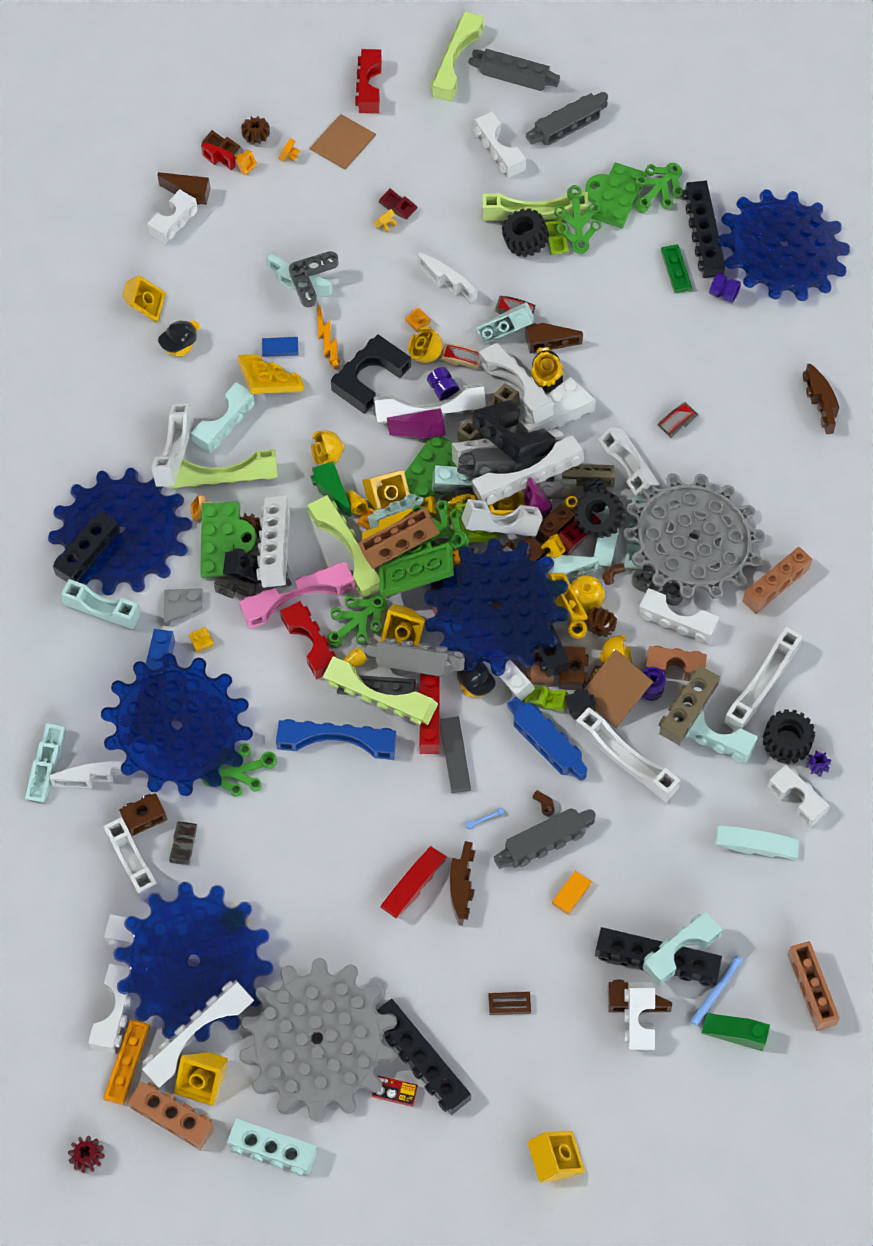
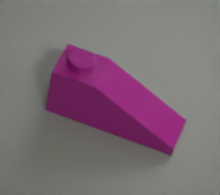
M441 408L387 418L389 435L433 438L446 435Z
M528 478L524 494L526 506L538 507L543 519H545L550 514V510H552L551 500L547 499L546 493L532 478Z

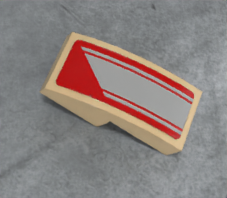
M445 344L440 360L456 367L458 364L476 370L479 366L480 357L477 350L455 344Z

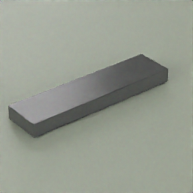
M359 675L367 687L382 694L403 695L415 692L416 679ZM339 687L337 689V694L349 695L344 692L343 688Z
M459 716L440 719L451 793L471 791Z

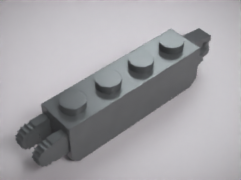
M487 48L485 51L474 49L472 52L473 57L469 58L468 61L469 65L479 68L480 72L485 76L538 91L544 90L545 86L558 87L560 83V75L551 72L548 65Z
M600 92L596 95L590 93L573 103L567 104L558 111L556 110L550 115L540 118L535 122V127L526 133V139L531 145L540 141L544 145H551L600 118V111L608 105L607 93Z
M499 448L473 449L471 455H461L459 457V462L463 465L457 467V472L460 474H472L473 477H480L487 473L507 474L519 472L539 463L547 455L517 464Z
M570 808L507 839L505 849L494 856V862L499 869L511 865L514 868L518 866L524 867L537 857L538 859L543 858L553 849L559 850L571 840L577 841L581 839L585 834L586 828L595 823L596 814L592 809L578 813L577 810Z

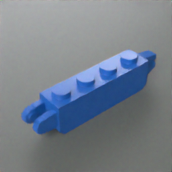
M516 696L507 703L508 709L514 716L513 726L561 775L571 773L580 781L586 778L588 769L582 762V752L575 745L572 746L568 742L567 736L563 732L559 733L554 723L550 719H546L536 705L533 706L530 702L525 704Z

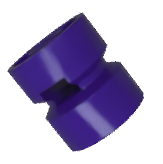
M718 272L712 281L709 294L715 297L722 296L723 300L733 303L741 288V282L733 278L728 280V276Z
M439 367L433 370L427 377V382L434 389V393L440 401L449 398L459 390V386L452 379L446 367Z
M649 667L643 673L653 683L642 697L648 701H655L661 698L664 693L666 676L661 669Z

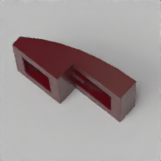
M391 188L379 199V203L388 210L392 209L397 216L406 220L418 208L406 196L402 198Z

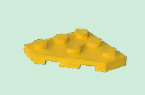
M256 354L238 355L237 361L251 394L303 392L304 384L299 374L294 372L290 374L283 371L284 367L273 362L266 363L262 361V357Z

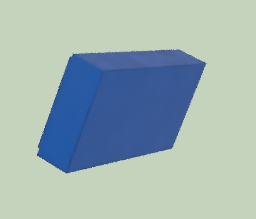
M298 337L262 338L263 357L298 355Z

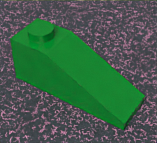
M334 462L312 467L313 475L310 476L312 485L317 486L320 494L323 496L327 495L331 501L334 500L338 509L347 517H350L351 507Z
M707 1013L701 1034L763 1051L770 1024L748 1018Z

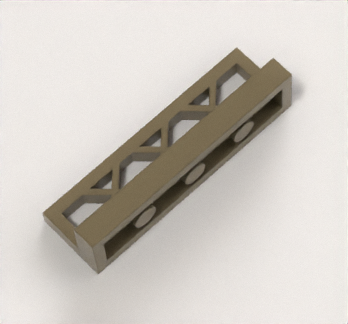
M580 464L562 472V479H577L576 486H583L584 482L596 477H600L606 487H614L615 483L614 465Z

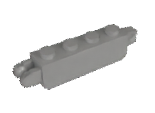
M385 638V641L368 644L364 647L365 654L376 657L377 664L383 667L440 677L450 674L452 671L464 670L465 658L454 655L455 651H449L444 646L432 648L430 644L420 643L419 645H414L413 641L396 642L395 638Z

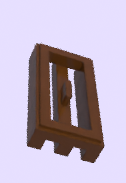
M530 991L488 994L489 1015L531 1014ZM526 998V1001L493 1002V999ZM527 1006L524 1008L493 1009V1007Z

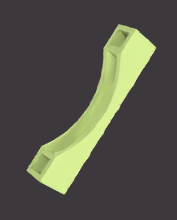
M465 11L463 17L459 18L458 28L454 30L452 35L453 40L448 43L447 53L442 57L441 67L437 68L436 79H433L430 89H432L433 97L452 102L457 91V77L453 69L454 63L464 48L479 40L484 28V16Z
M582 192L579 197L581 218L588 210V192ZM483 194V221L508 220L507 216L513 215L514 211L517 210L518 212L523 208L524 210L530 208L532 211H538V214L540 213L544 220H563L554 214V209L559 205L564 206L566 212L574 218L572 200L567 197V194L555 199L536 202L515 200L502 194ZM561 208L557 209L559 214L563 213Z
M275 449L256 451L246 460L222 468L203 467L183 459L175 485L167 488L178 489L184 486L197 487L204 484L216 485L224 482L235 483L244 480L251 482L255 479H273L278 477Z
M326 495L308 504V514L316 527L337 537L349 550L354 562L353 578L355 589L361 598L366 599L380 592L379 571L376 572L362 554L359 543L355 540L356 535L354 531L348 529L347 521L343 514L339 515L338 507L334 500L331 501Z
M334 656L323 675V678L328 681L327 685L335 689L341 687L345 693L351 696L357 694L361 696V700L367 703H371V701L376 702L377 707L386 711L388 708L392 709L395 715L402 718L406 715L410 717V721L418 725L421 722L428 725L438 705L432 698L416 691L403 695H387L376 692L364 684L356 668L350 663Z

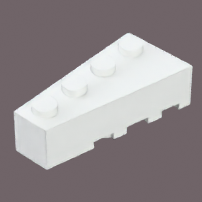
M570 377L546 395L547 397L550 396L554 402L553 416L534 424L524 412L519 416L516 430L519 433H529L542 428L546 430L556 427L560 428L571 420L575 421L586 413L594 412L596 400Z

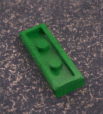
M679 245L661 247V253L674 293L692 290Z

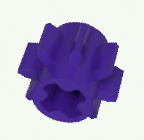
M816 750L814 756L808 755L807 760L809 762H807L806 768H810L811 775L818 774L821 776L823 771L829 772L830 767L828 765H830L831 759H827L826 752L819 753Z

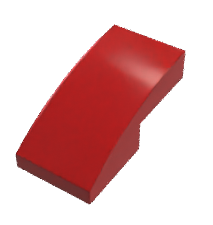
M201 144L202 155L213 165L220 161L230 170L236 167L235 156L230 152L212 144Z

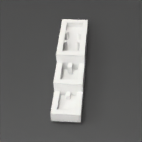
M421 252L418 253V265L438 287L445 284L455 296L461 292L471 304L477 301V289L463 276L437 259Z
M132 761L90 763L50 775V781L54 787L92 788L93 781L113 782L114 775L133 776L134 767Z

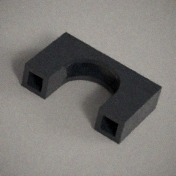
M379 334L371 338L362 350H359L350 362H347L343 369L331 379V390L363 414L374 405L376 392L358 380L357 376L362 369L368 366H381L400 379L411 368V357Z
M510 400L475 410L472 426L517 464L548 455L554 447L555 437L544 428L529 433H515L505 429L518 425L521 410Z

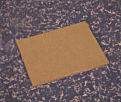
M340 114L309 149L339 167L346 169L373 140L376 133Z
M615 649L585 689H588L591 695H595L597 701L595 710L617 728L653 681Z

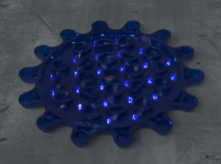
M764 189L759 195L760 202L755 203L746 197H741L736 202L741 214L725 213L721 217V222L730 228L731 233L721 234L717 238V243L722 247L730 248L733 252V255L726 258L724 264L729 269H743L746 272L743 284L748 288H753L755 285L762 283L768 287V295L772 299H779L783 291L789 290L794 293L797 300L806 301L809 297L808 289L810 287H815L822 293H829L832 285L827 276L836 275L843 277L846 275V266L840 263L837 257L848 255L850 246L847 243L838 241L834 237L835 234L841 232L842 225L839 221H825L821 217L823 205L819 202L814 203L812 206H805L799 202L798 193L795 191L789 192L784 200L775 198L770 190ZM787 241L788 246H783L780 242Z
M128 468L124 476L119 480H112L107 472L99 471L96 475L97 483L94 487L84 488L79 484H74L71 487L70 493L74 497L75 502L70 506L58 505L54 508L53 515L55 518L63 521V526L58 530L51 531L48 535V541L51 544L62 545L65 550L70 543L75 541L79 532L87 527L90 519L96 516L99 511L117 521L119 527H125V530L122 533H118L78 581L81 584L87 585L91 580H99L102 583V592L107 596L114 594L117 585L122 582L128 583L134 592L143 591L145 589L144 579L148 574H156L160 578L169 577L171 569L166 564L167 558L172 555L184 556L188 552L187 546L177 540L180 532L192 528V521L189 518L178 517L175 514L176 509L184 503L183 496L178 493L170 496L163 495L161 491L164 486L156 487L154 477L149 482H139L138 472L134 468Z
M491 538L487 542V549L482 554H474L468 547L460 548L458 555L461 563L453 568L454 576L442 579L443 586L441 589L428 591L424 594V602L437 609L436 615L425 621V630L430 633L436 631L443 633L444 640L439 646L447 647L449 651L462 653L463 658H465V672H472L477 664L483 661L490 664L491 672L495 676L504 674L506 663L511 659H517L524 667H531L535 663L532 653L533 648L537 645H544L548 648L555 647L558 639L550 631V627L554 622H564L570 617L568 609L559 607L556 604V598L568 591V584L564 580L553 581L548 578V572L554 567V560L551 557L545 556L538 561L530 560L528 557L530 545L523 541L519 542L514 550L503 551L501 542L496 538ZM497 601L501 603V606L498 609H492L490 607L491 604Z
M166 653L162 657L161 667L157 670L150 669L146 663L138 661L133 665V671L136 675V680L133 683L127 684L117 680L111 685V690L119 697L120 703L116 707H105L101 711V718L116 726V732L106 737L104 746L110 751H124L126 760L120 768L122 774L131 776L137 771L145 772L148 775L147 788L151 792L160 791L165 782L171 781L177 785L180 795L189 796L193 792V782L197 779L205 780L211 787L216 788L222 783V777L219 774V767L226 764L232 767H240L243 764V757L236 752L234 746L237 741H247L252 738V729L241 725L237 720V716L248 709L249 703L244 698L232 699L228 696L227 689L232 684V677L229 674L224 673L217 678L208 677L205 673L206 661L203 658H195L189 667L182 668L177 664L176 657L173 654ZM173 721H179L182 724V727L179 730H177L171 725V723Z
M182 882L178 886L177 898L170 902L164 900L159 893H151L147 898V903L151 910L150 915L145 919L129 916L124 921L125 928L133 935V942L126 947H117L113 952L114 959L127 964L130 969L128 976L117 983V990L123 995L129 993L137 994L140 998V1004L134 1012L135 1019L139 1022H145L151 1016H159L163 1020L162 1035L165 1038L172 1039L176 1035L174 1033L175 1030L182 1024L186 1026L192 1021L190 1017L197 1010H204L207 1007L206 1002L214 995L218 997L223 992L221 990L222 987L229 981L233 983L236 980L253 998L254 1001L250 1004L251 1006L258 1007L261 1005V1002L255 996L254 981L259 976L270 975L274 967L270 961L263 960L258 956L257 949L269 940L270 935L264 928L252 930L247 926L246 920L252 912V906L249 902L243 901L233 908L225 905V890L221 885H214L207 896L200 898L194 894L191 883ZM191 955L199 957L200 963L198 966L192 967L188 964V958ZM231 1015L215 1019L198 1029L194 1036L199 1042L207 1041L210 1037V1026L217 1021L222 1022L229 1030H236L240 1026V1018L238 1015Z

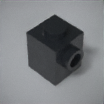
M579 689L574 691L573 694L565 696L569 713L574 720L578 719L588 707L596 712L595 706H597L595 695H591L588 689Z

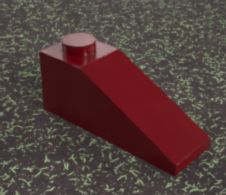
M591 512L592 521L597 525L601 524L602 521ZM576 521L558 534L566 549L562 555L568 556L590 536L578 527L579 523Z

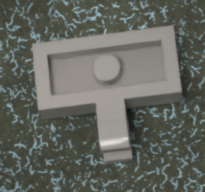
M561 473L554 475V478H548L543 482H539V486L546 493L547 497L566 499L570 496L575 497L577 479H562Z

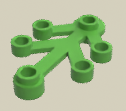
M669 163L666 167H656L653 164H649L645 169L646 175L662 174L664 177L645 178L643 175L637 176L635 179L637 187L654 186L645 197L637 200L635 209L640 213L648 211L651 200L660 191L662 194V207L664 209L671 208L673 200L669 198L667 184L670 179L673 187L672 196L680 198L683 192L678 180L682 174L680 165Z
M572 185L567 190V197L572 200L574 218L566 212L565 207L562 205L554 209V214L575 229L576 236L567 230L568 227L565 223L558 224L556 231L572 242L574 252L583 254L589 249L588 240L596 231L601 229L602 223L599 220H594L590 224V229L584 235L582 228L593 214L600 210V206L596 202L591 203L587 212L581 218L579 197L582 194V190L579 186ZM573 189H576L578 191L577 195H574L572 193ZM592 205H595L597 207L596 211H593L591 209ZM558 208H561V209H562V211H563L562 214H559V213L557 212V209H558ZM594 223H597L599 225L597 229L594 228ZM559 226H563L565 230L563 232L560 231ZM578 242L583 243V248L578 246Z
M440 500L437 502V510L439 511L441 522L432 517L439 530V534L428 539V541L432 544L434 540L447 536L450 538L449 541L444 543L438 542L434 547L450 543L452 548L463 550L469 543V537L462 531L460 520L463 513L459 509L451 510L450 518L453 520L454 531L451 530L447 514L450 507L449 502ZM415 506L412 510L417 512L423 509L424 506Z
M374 595L369 600L347 596L345 598V606L347 608H367L363 611H342L338 607L332 608L330 613L333 620H352L339 631L329 633L327 641L331 648H339L343 643L342 638L359 625L356 642L361 646L367 644V617L373 613V622L370 624L371 632L374 634L380 633L382 631L381 613L387 607L386 598L382 597V595ZM350 600L354 601V603L348 604L347 602ZM335 612H339V613H340V614L337 615V616L333 615V613H335ZM378 625L379 628L374 629L373 626ZM335 636L338 637L337 640H332V639H331L332 637H335ZM364 637L365 640L360 641L359 638Z
M244 743L240 745L239 752L229 768L222 770L225 762H229L232 759V752L229 749H223L214 767L208 768L203 772L202 781L208 787L218 785L230 791L233 797H239L242 794L241 785L237 783L232 784L224 779L232 777L250 786L252 791L257 792L261 789V781L258 778H251L243 773L263 767L266 769L274 768L277 764L276 755L273 752H265L260 760L241 765L244 758L251 754L250 745ZM243 748L249 749L247 752H242ZM225 753L230 754L227 758H224L223 755ZM267 760L273 761L271 764H266ZM210 776L216 777L214 780H209ZM253 783L259 784L257 787L252 786ZM234 788L240 789L237 793L233 792Z

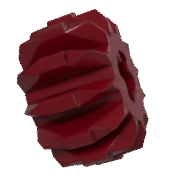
M87 1136L85 1141H83L82 1137H79L78 1145L74 1142L71 1144L74 1150L68 1151V1155L72 1156L68 1161L70 1164H74L73 1168L76 1171L81 1168V1172L86 1173L87 1168H89L91 1172H94V1165L98 1167L102 1165L98 1159L105 1158V1155L101 1153L104 1147L103 1145H98L99 1140L97 1138L92 1141L91 1137ZM85 1151L90 1153L88 1158L82 1155Z

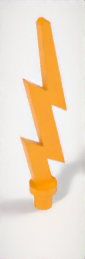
M317 306L318 338L320 339L324 335V357L330 353L329 363L334 370L340 368L337 337L331 343V320L324 326L322 308Z

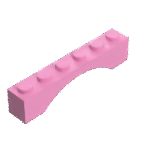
M336 563L330 568L317 570L311 575L297 578L295 583L298 589L279 595L276 588L267 589L258 595L248 596L239 601L240 609L248 628L266 623L278 607L296 596L317 592L340 595L355 589L354 578L347 563Z

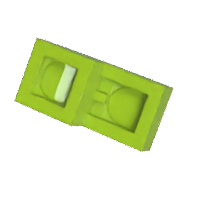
M562 220L545 222L549 232L548 246L551 255L569 252L566 237L558 234L556 231L557 225L562 223ZM559 226V230L562 232L564 231L563 226Z
M534 686L535 689L524 700L525 704L530 702L533 706L536 705L540 709L565 711L567 704L565 696L569 695L566 690H548L546 686Z

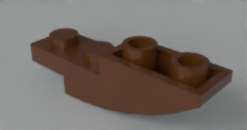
M807 364L806 370L803 371V381L807 382L808 386L806 387L807 397H810L811 404H817V410L821 412V427L825 428L826 434H833L836 425L835 418L839 411L837 398L830 384L819 370L812 364Z
M468 841L464 842L461 859L452 858L450 868L451 904L455 918L460 926H463L464 919L468 920L470 908H467L469 901H473L475 889H472V881H469L471 869L468 867L469 863L474 861L476 850H473V842Z

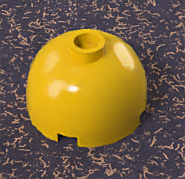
M425 326L418 329L420 332L417 335H412L407 350L413 360L428 364L435 361L441 355L443 340L434 329Z
M329 430L314 432L312 439L315 440L314 444L311 445V451L315 463L322 465L332 461L334 464L339 462L344 451V443L339 436Z
M583 575L571 582L573 591L586 613L593 607H602L605 601V589L597 578L591 575Z
M624 634L611 637L605 642L603 652L600 653L602 664L607 661L615 649L632 663L630 648L624 644V641H627Z

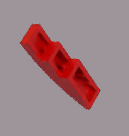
M430 846L398 882L380 908L397 919L420 895L421 890L433 878L434 873L445 863L447 857Z

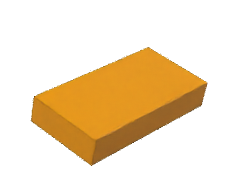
M574 871L553 899L552 904L569 915L588 890L592 881Z

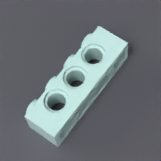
M237 1118L227 1140L231 1152L238 1155L243 1153L249 1154L251 1159L258 1162L263 1160L269 1161L271 1166L279 1169L283 1167L289 1168L291 1173L299 1176L303 1174L309 1175L317 1154V1147L315 1145ZM249 1138L257 1139L255 1145H246V1141ZM274 1144L277 1146L275 1152H266V1148L269 1145ZM294 1151L297 1153V1157L293 1160L286 1158L288 1152Z

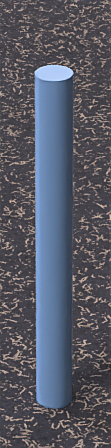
M735 956L690 1022L697 1026L743 961L740 957Z

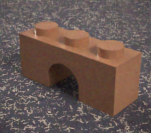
M658 645L649 646L646 668L657 667L665 673L669 666L676 665L684 671L683 681H688V677L693 670L696 671L699 666L706 667L707 654H703L700 651H683L679 648L667 649Z

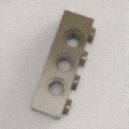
M699 666L696 671L693 670L688 677L689 683L687 686L683 685L678 693L680 697L677 701L673 700L668 709L670 711L667 717L663 716L658 724L660 726L659 734L680 746L717 688L720 676L702 666ZM699 687L702 691H696L693 688ZM689 702L692 706H686L684 703ZM678 717L681 718L683 721L677 722L674 720V718Z

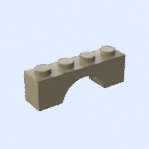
M504 383L493 394L489 406L510 400L519 407L521 405L519 391ZM469 418L457 429L459 442L486 439V437L472 426L473 420Z

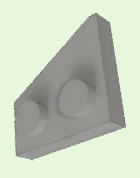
M202 588L164 590L165 626L170 625L171 621L179 617L182 619L192 612L195 613L203 609Z

